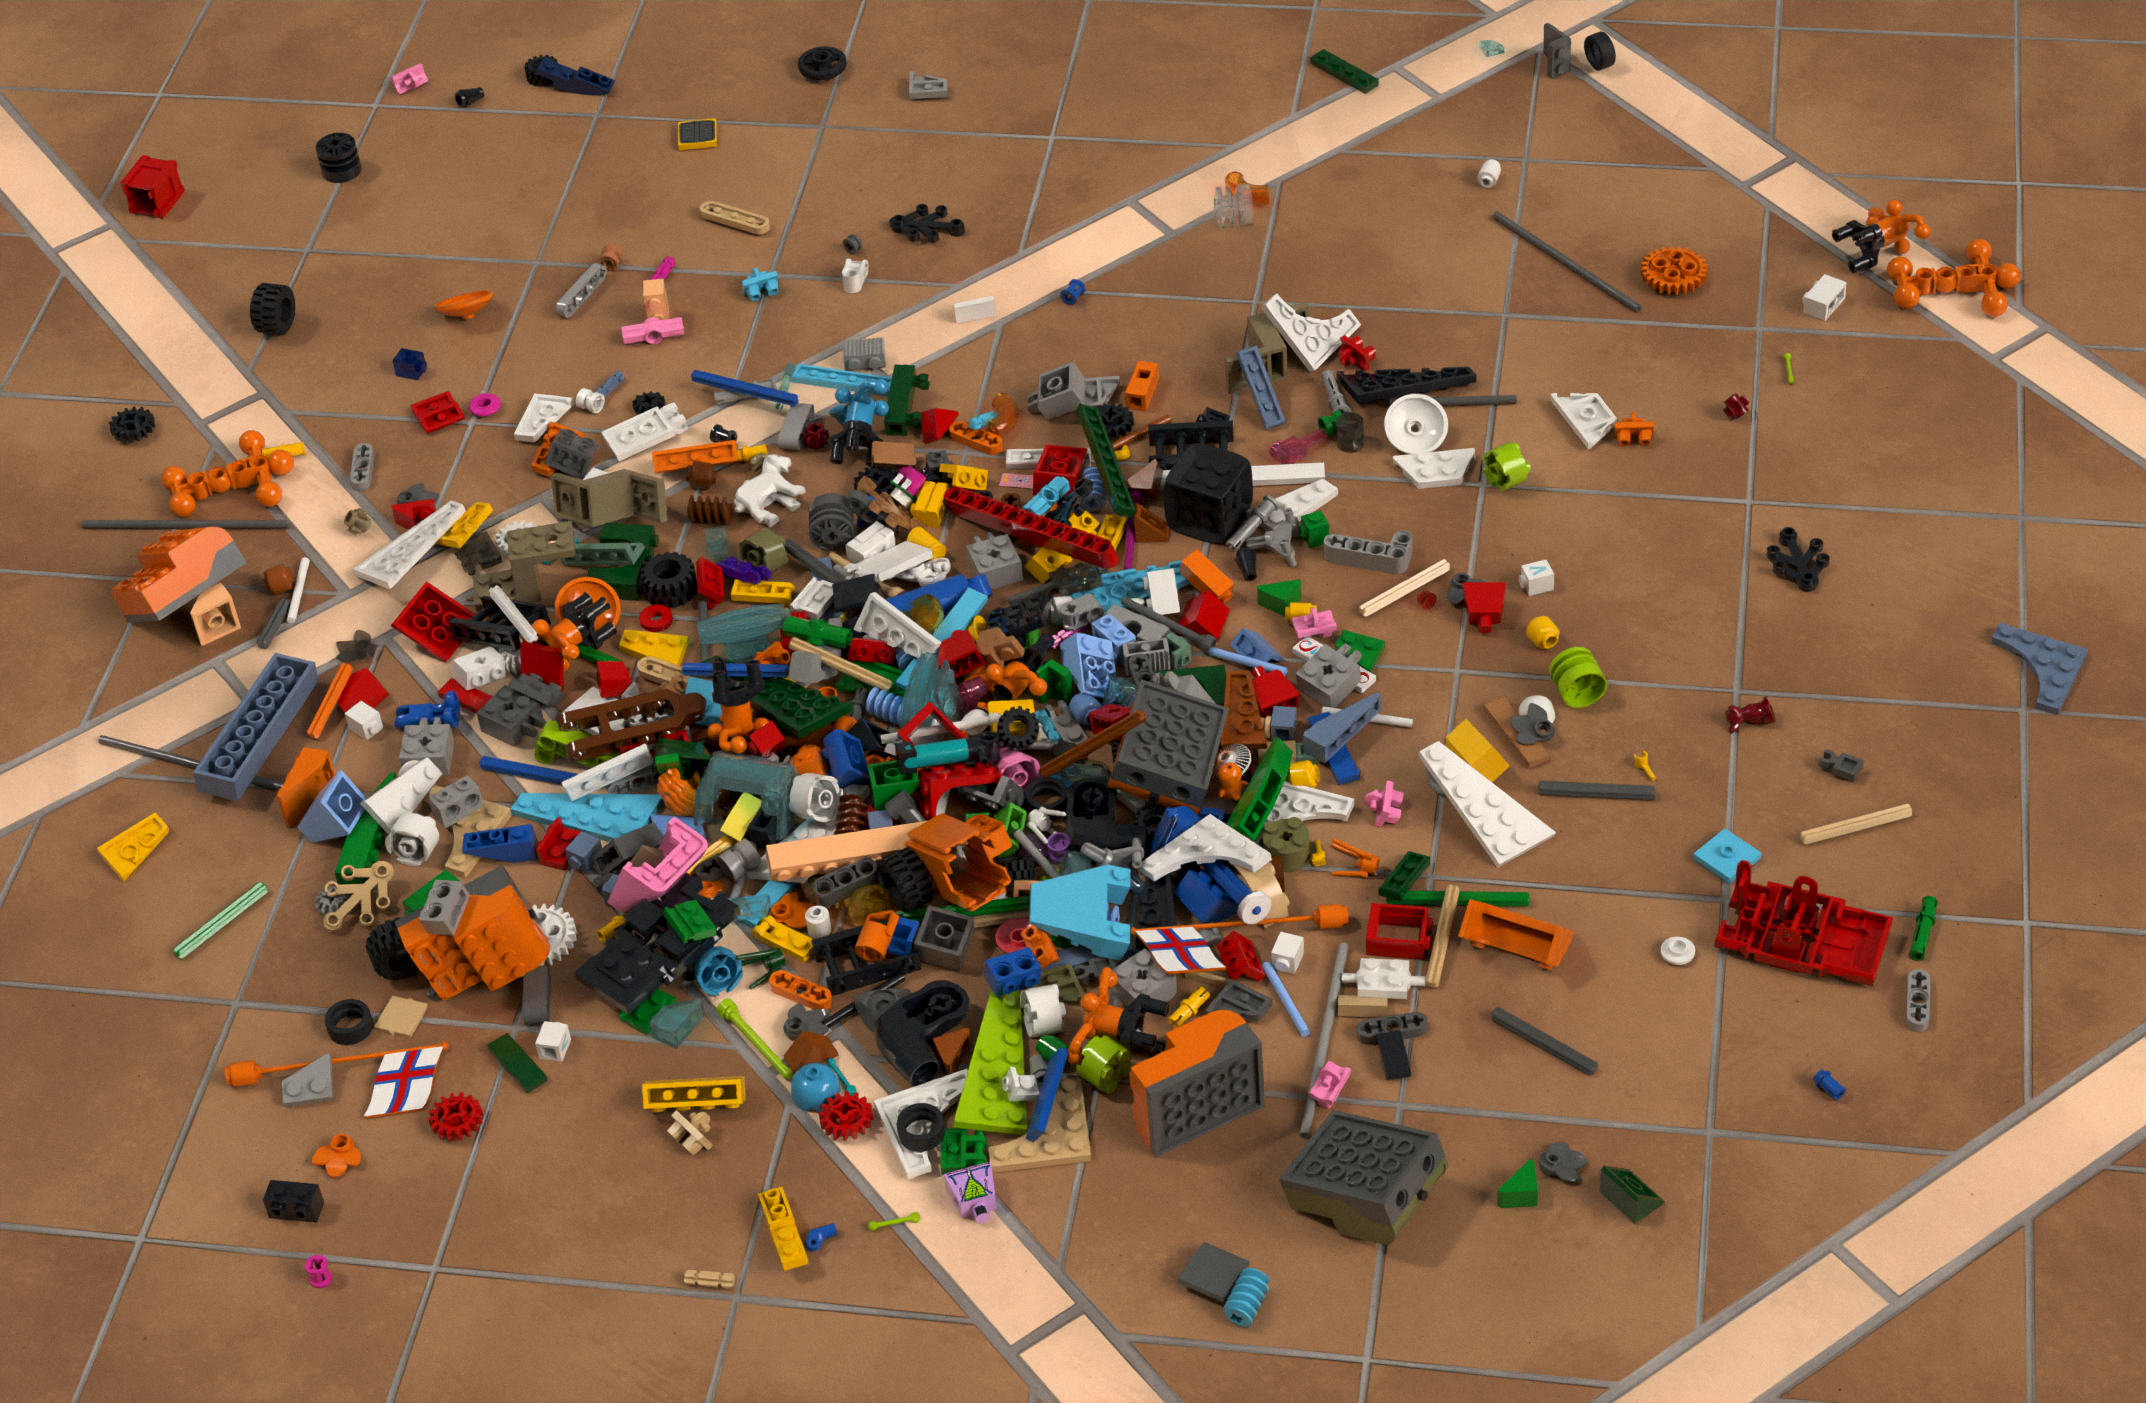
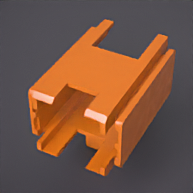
M941 813L907 833L910 839L903 844L905 848L909 847L917 855L921 856L932 880L933 894L970 912L1005 893V886L1011 883L1006 868L994 863L992 859L1012 846L1004 824L996 819L979 814L963 822ZM967 840L968 844L961 847L967 861L960 864L966 871L962 872L955 879L949 880L947 874H953L949 862L956 859V856L950 853V848L957 844L962 845Z

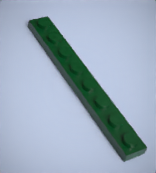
M1080 403L1076 411L1112 510L1119 516L1132 518L1136 513V509L1098 408Z

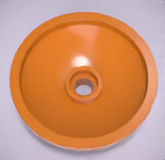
M492 290L465 293L436 303L434 308L437 312L450 317L462 316L463 320L474 317V313L482 310L492 300L494 294Z
M580 577L571 580L559 591L554 607L558 623L564 619L562 606L567 602H573L586 592L592 598L593 603L604 597L606 598L604 604L608 601L611 607L596 617L594 622L595 632L607 622H611L614 626L617 625L621 612L620 600L615 590L606 582L593 577Z

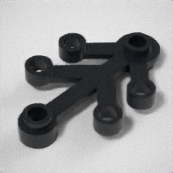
M919 204L916 206V211L906 216L895 215L889 220V226L896 233H905L910 241L919 240L920 231L927 237L928 242H937L939 240L938 231L930 229L949 230L950 235L954 237L962 236L965 233L964 223L960 219H953L950 223L934 222L948 215L947 207L944 205L937 206L935 208L936 212L928 215V206L926 204Z
M1085 477L1080 479L1075 484L1073 492L1058 500L1057 505L1059 507L1048 512L1044 517L1071 526L1072 523L1068 520L1071 511L1077 517L1085 512L1086 507L1083 505L1085 497L1093 491V481Z
M1785 527L1779 534V543L1789 548L1792 557L1781 553L1780 548L1776 545L1767 547L1766 556L1771 560H1776L1773 563V572L1775 574L1794 579L1800 590L1811 592L1819 584V573L1829 566L1830 556L1826 553L1818 554L1816 556V564L1808 571L1807 565L1817 553L1823 550V541L1819 538L1812 539L1809 549L1802 556L1797 545V532L1792 527ZM1787 565H1790V566H1792V567H1794V568H1797V569H1798V572H1797V571H1794V570H1791V569H1789V568H1786V566H1787Z

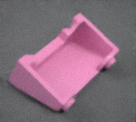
M674 816L666 826L667 831L659 847L663 851L665 859L656 868H653L646 862L641 867H633V864L628 862L622 868L607 903L621 912H629L643 899L651 902L662 897L704 855L708 847L706 839Z

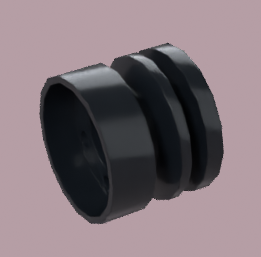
M332 133L322 137L317 142L315 148L325 180L332 183H343L356 178L360 174L362 167L355 139L350 134Z

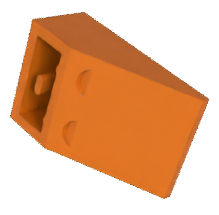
M303 747L299 756L295 758L294 766L287 773L282 788L277 792V801L280 804L282 817L287 828H291L305 816L318 793L335 776L329 751Z

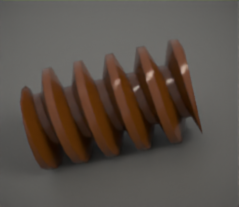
M690 495L687 507L688 518L692 522L699 520L701 523L706 521L714 523L716 520L718 524H722L723 521L725 524H730L734 516V502L731 500L728 503L727 498L723 497L722 503H719V498L715 497L712 503L710 496L706 497L705 502H703L702 496H698L697 502H695L694 496Z
M854 794L839 796L838 821L835 825L837 830L834 832V835L863 831L858 829V827H864L865 822L859 820V818H865L866 813L860 810L867 809L868 805L862 803L863 798Z

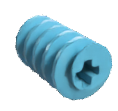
M1254 1268L1242 1270L1236 1285L1232 1289V1293L1223 1307L1225 1316L1231 1322L1245 1328L1253 1324L1252 1319L1257 1316L1256 1311L1260 1309L1261 1303L1269 1291L1267 1286L1269 1277Z

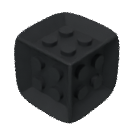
M1194 443L1188 446L1171 468L1164 485V512L1168 527L1180 534L1209 543H1226L1246 518V511L1250 509L1252 503L1253 478L1249 460L1237 453L1206 444Z

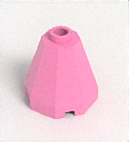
M1000 747V758L997 761L991 762L993 766L1002 772L1003 776L1011 778L1024 791L1032 781L1042 778L1039 771V762L1035 758L1016 750H1010L1008 747Z

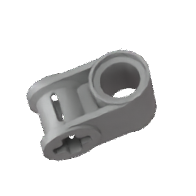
M1089 593L1072 601L1065 602L1060 607V612L1063 615L1062 627L1067 631H1075L1093 623L1105 613L1104 608L1095 596Z

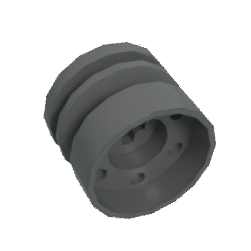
M836 493L822 494L817 496L809 506V537L811 542L822 550L835 551L843 549L854 538V513L847 508V498Z

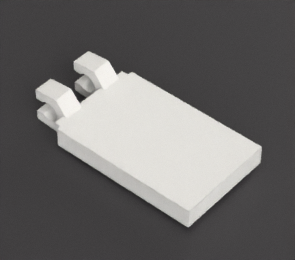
M674 402L663 406L660 410L658 407L652 408L602 431L601 434L619 462L672 438L677 433L681 434L689 428L685 423V417L683 414H679L677 411L678 407Z
M905 541L857 564L850 563L844 566V572L851 573L853 571V574L845 577V580L874 573L877 580L881 582L933 558L932 550Z
M592 687L562 713L619 699L611 698L610 696L602 698L600 697L599 689ZM640 714L628 717V720L610 721L609 724L611 730L616 731L625 729L626 725L633 727L642 725L644 722L639 721L642 718ZM598 727L584 730L594 736L599 735Z

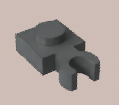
M1825 750L1823 758L1820 757L1818 766L1823 769L1832 768V774L1854 782L1863 768L1864 760L1845 753H1841L1839 757L1833 751Z
M1095 957L1088 960L1087 966L1077 965L1073 967V970L1080 985H1084L1093 978L1098 983L1099 975L1104 967H1109L1113 970L1117 966L1113 959Z

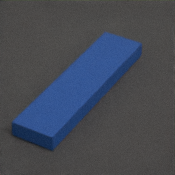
M1330 712L1308 717L1310 728L1316 722L1330 716ZM1344 745L1327 761L1338 785L1360 780V773L1346 745Z
M1060 1047L1050 1057L1026 1135V1139L1031 1142L1036 1141L1045 1132L1069 1053L1063 1047Z

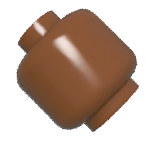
M283 564L265 570V578L261 579L265 591L270 590L273 595H279L291 590L293 587L292 583H295L290 568L285 567Z

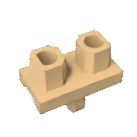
M677 1110L671 1115L676 1121L667 1131L678 1142L689 1132L691 1135L682 1145L692 1155H695L703 1146L707 1150L713 1146L700 1133L703 1130L708 1132L711 1128L708 1125L710 1116L706 1112L691 1113V1123Z

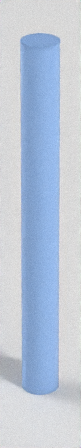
M1211 647L1209 651L1210 656L1253 668L1263 666L1267 672L1277 669L1284 676L1288 672L1286 667Z
M1270 962L1263 963L1262 968L1301 1036H1308L1310 1030Z

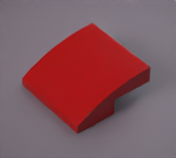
M449 391L411 405L414 416L426 434L465 419L458 403L453 400Z
M364 668L350 675L337 704L344 713L360 701L374 709L390 694L368 668Z

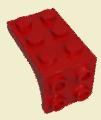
M979 760L971 765L958 762L953 763L952 767L936 765L930 766V769L918 770L919 786L916 789L920 792V800L916 802L917 809L929 821L936 816L937 803L947 790L959 786L998 783L1003 774L991 763L982 765Z

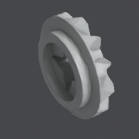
M333 886V888H328L327 890L335 892L336 888ZM318 891V896L314 898L315 907L323 915L336 912L352 895H337L332 904H330L329 900L332 897L327 896L325 891Z

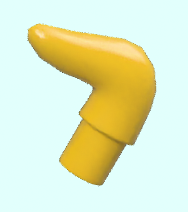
M1124 445L1122 450L1114 452L1117 461L1126 460L1130 456L1128 445Z

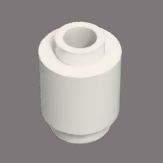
M1490 159L1483 163L1477 176V181L1482 187L1492 188L1495 186L1501 173L1499 162Z
M823 906L809 908L805 913L808 934L813 939L829 935L831 923L828 910Z

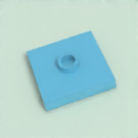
M689 676L685 694L697 692L706 701L705 717L693 724L709 727L711 724L720 723L723 726V723L720 722L721 705L714 703L712 698V692H714L713 682Z
M1723 829L1693 854V859L1730 884L1736 879L1738 862L1746 860L1753 865L1761 859V852L1727 829Z

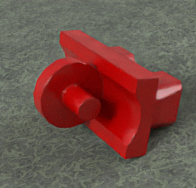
M1346 335L1340 337L1342 342V348L1339 351L1340 363L1343 366L1355 364L1363 371L1368 370L1369 362L1376 358V350L1372 346L1363 349V341L1357 335L1351 339Z

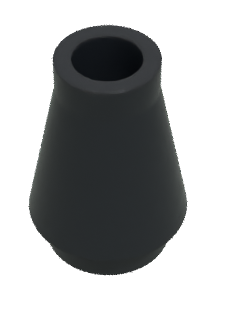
M481 87L460 89L455 93V100L459 107L466 108L477 100L484 98V91Z
M1251 548L1238 550L1235 561L1244 576V580H1255L1257 578L1256 553Z

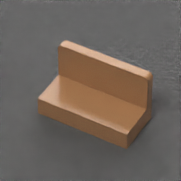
M873 441L871 467L873 465L876 467L884 465V468L901 469L910 465L914 468L916 466L914 444Z

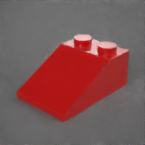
M1046 444L1033 472V495H1037L1056 476L1064 477L1069 481L1070 490L1065 495L1073 492L1075 484L1081 479L1088 449Z

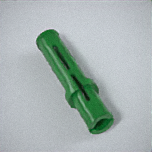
M1933 896L1923 897L1921 910L1916 915L1917 926L1909 951V956L1914 961H1922L1925 958L1930 931L1936 921L1935 911L1938 900L1936 901V898Z

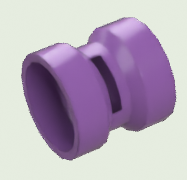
M1054 833L1049 836L1047 848L1050 861L1055 865L1069 863L1072 855L1068 836L1064 833Z

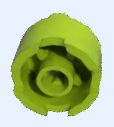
M1516 442L1504 443L1484 453L1481 457V460H1485L1486 467L1483 468L1486 479L1492 487H1499V492L1508 490L1526 481L1528 473L1531 472V466L1528 461L1524 460L1520 446Z
M1103 1034L1102 1038L1095 1036L1082 1050L1081 1054L1085 1057L1081 1065L1077 1064L1076 1071L1080 1078L1099 1090L1109 1094L1113 1093L1123 1076H1128L1131 1067H1133V1064L1130 1062V1051L1105 1034Z

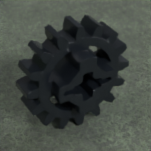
M1114 402L1108 406L1106 403H1103L1102 408L1096 406L1110 440L1114 436L1116 439H1119V435L1126 436V431H1132L1134 418L1133 412L1129 411V407L1123 408L1121 403L1115 406Z
M135 406L132 407V410L125 408L123 412L118 411V416H112V421L109 422L112 436L115 437V440L121 439L122 443L126 440L132 443L135 439L139 442L140 438L148 437L147 433H153L152 428L156 427L154 416L150 413V410L144 411L143 407L136 410Z
M873 465L871 470L864 468V473L858 472V477H854V490H858V482L863 476L868 477L876 484L877 487L874 491L879 495L883 491L890 495L896 488L890 481L895 479L897 472H892L891 467L884 469V465H881L880 468H876Z

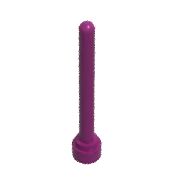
M1137 490L1129 491L1134 506L1137 503L1142 505V493ZM1134 516L1132 518L1128 517L1124 570L1132 569L1135 540Z

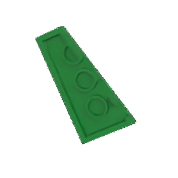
M857 660L853 662L855 665L891 680L892 687L887 695L893 693L895 697L901 696L902 700L907 698L910 701L926 703L936 690V682L927 679L917 694L914 695L896 685L897 679L904 671L882 663ZM846 674L836 684L837 691L856 693L858 688L862 690V687L867 688L869 691L874 688Z

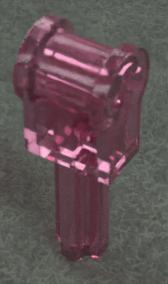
M1321 428L1301 439H1297L1293 435L1283 441H1277L1270 449V456L1279 459L1282 465L1294 464L1296 461L1307 456V448L1326 439L1327 434Z

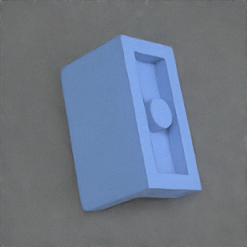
M1245 628L1240 630L1230 645L1238 654L1257 660L1269 662L1270 659L1281 662L1283 659L1259 633Z

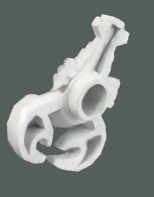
M935 558L926 563L922 562L887 579L897 577L901 580L919 583L920 586L924 587L944 580L946 574L951 569V563L948 558Z

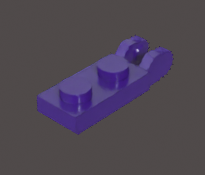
M726 557L723 561L716 563V565L722 567V574L743 582L756 585L761 583V580L767 581L771 579L769 568L765 566L756 567L750 562L737 560L736 557Z

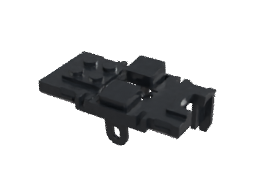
M685 873L678 883L660 897L661 901L655 899L650 902L647 899H643L624 916L626 923L613 933L616 941L609 937L606 940V947L574 972L575 977L579 982L627 1014H630L662 984L669 986L681 974L685 981H693L695 979L694 970L691 973L689 971L691 965H694L707 949L711 948L723 937L722 930L741 913L740 908L721 892L713 900L699 894L703 889L702 880ZM696 900L716 926V935L700 939L702 941L700 944L699 940L694 941L693 939L688 940L684 944L672 927L668 929L664 908L672 909L674 905ZM653 937L656 939L653 944L646 945ZM659 946L660 951L665 953L667 956L657 951L655 948Z

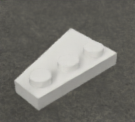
M534 393L514 433L515 440L535 443L549 429L551 421L556 422L574 405V399Z

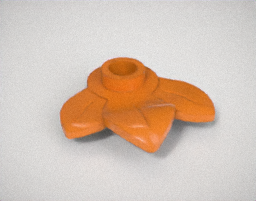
M702 880L703 889L699 894L711 899V897L716 896L717 892L723 891L724 885L719 880L711 882Z
M792 892L782 896L780 901L771 907L769 915L775 921L785 924L789 928L801 929L807 927L806 911L816 905L800 902L798 893Z
M337 1134L331 1139L329 1145L322 1146L315 1152L311 1163L312 1165H326L328 1175L331 1178H336L343 1175L348 1166H358L362 1156L360 1150L354 1147V1141L346 1134Z

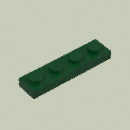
M1325 49L1310 57V64L1364 94L1379 86V79Z

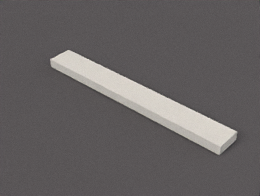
M1324 462L1251 466L1253 486L1313 483L1320 479L1325 480ZM1163 470L1159 491L1164 490L1166 478L1170 470Z

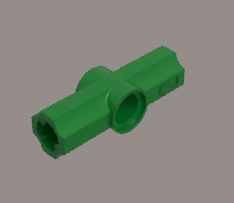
M787 616L783 624L784 635L805 639L810 644H828L835 647L848 648L852 639L851 629L830 625L829 622L824 620H807Z

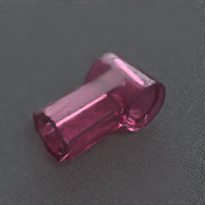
M981 676L974 677L957 685L960 699L956 712L959 714L961 709H965V716L977 706L980 697L986 695L987 685Z

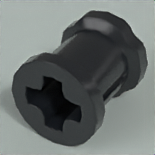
M716 424L710 432L711 442L737 441L738 435L736 431L723 429L722 425Z

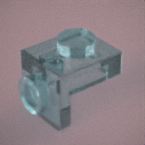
M725 526L706 528V556H712V558L724 557L729 551L727 528Z

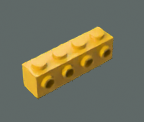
M1085 510L1079 517L1073 514L1068 519L1072 523L1071 527L1094 535L1097 534L1095 529L1100 523L1088 511ZM1042 547L1024 567L1044 584L1048 579L1053 581L1061 572L1058 568L1060 566L1065 568L1073 558Z
M744 1076L646 1081L642 1084L643 1109H651V1112L666 1111V1108L676 1107L677 1111L691 1110V1106H700L701 1110L715 1109V1105H725V1108H738L740 1104L746 1101Z

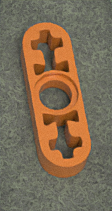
M955 421L949 427L950 438L956 442L988 455H997L1003 450L1002 438L983 429L974 431L968 427L970 424L963 421ZM975 436L981 437L980 439H977V440H972V439H971L972 437H975Z
M784 970L775 971L769 977L771 990L777 995L796 1003H801L813 1010H828L832 1006L831 992L823 986ZM798 988L807 989L803 994L795 993V990Z

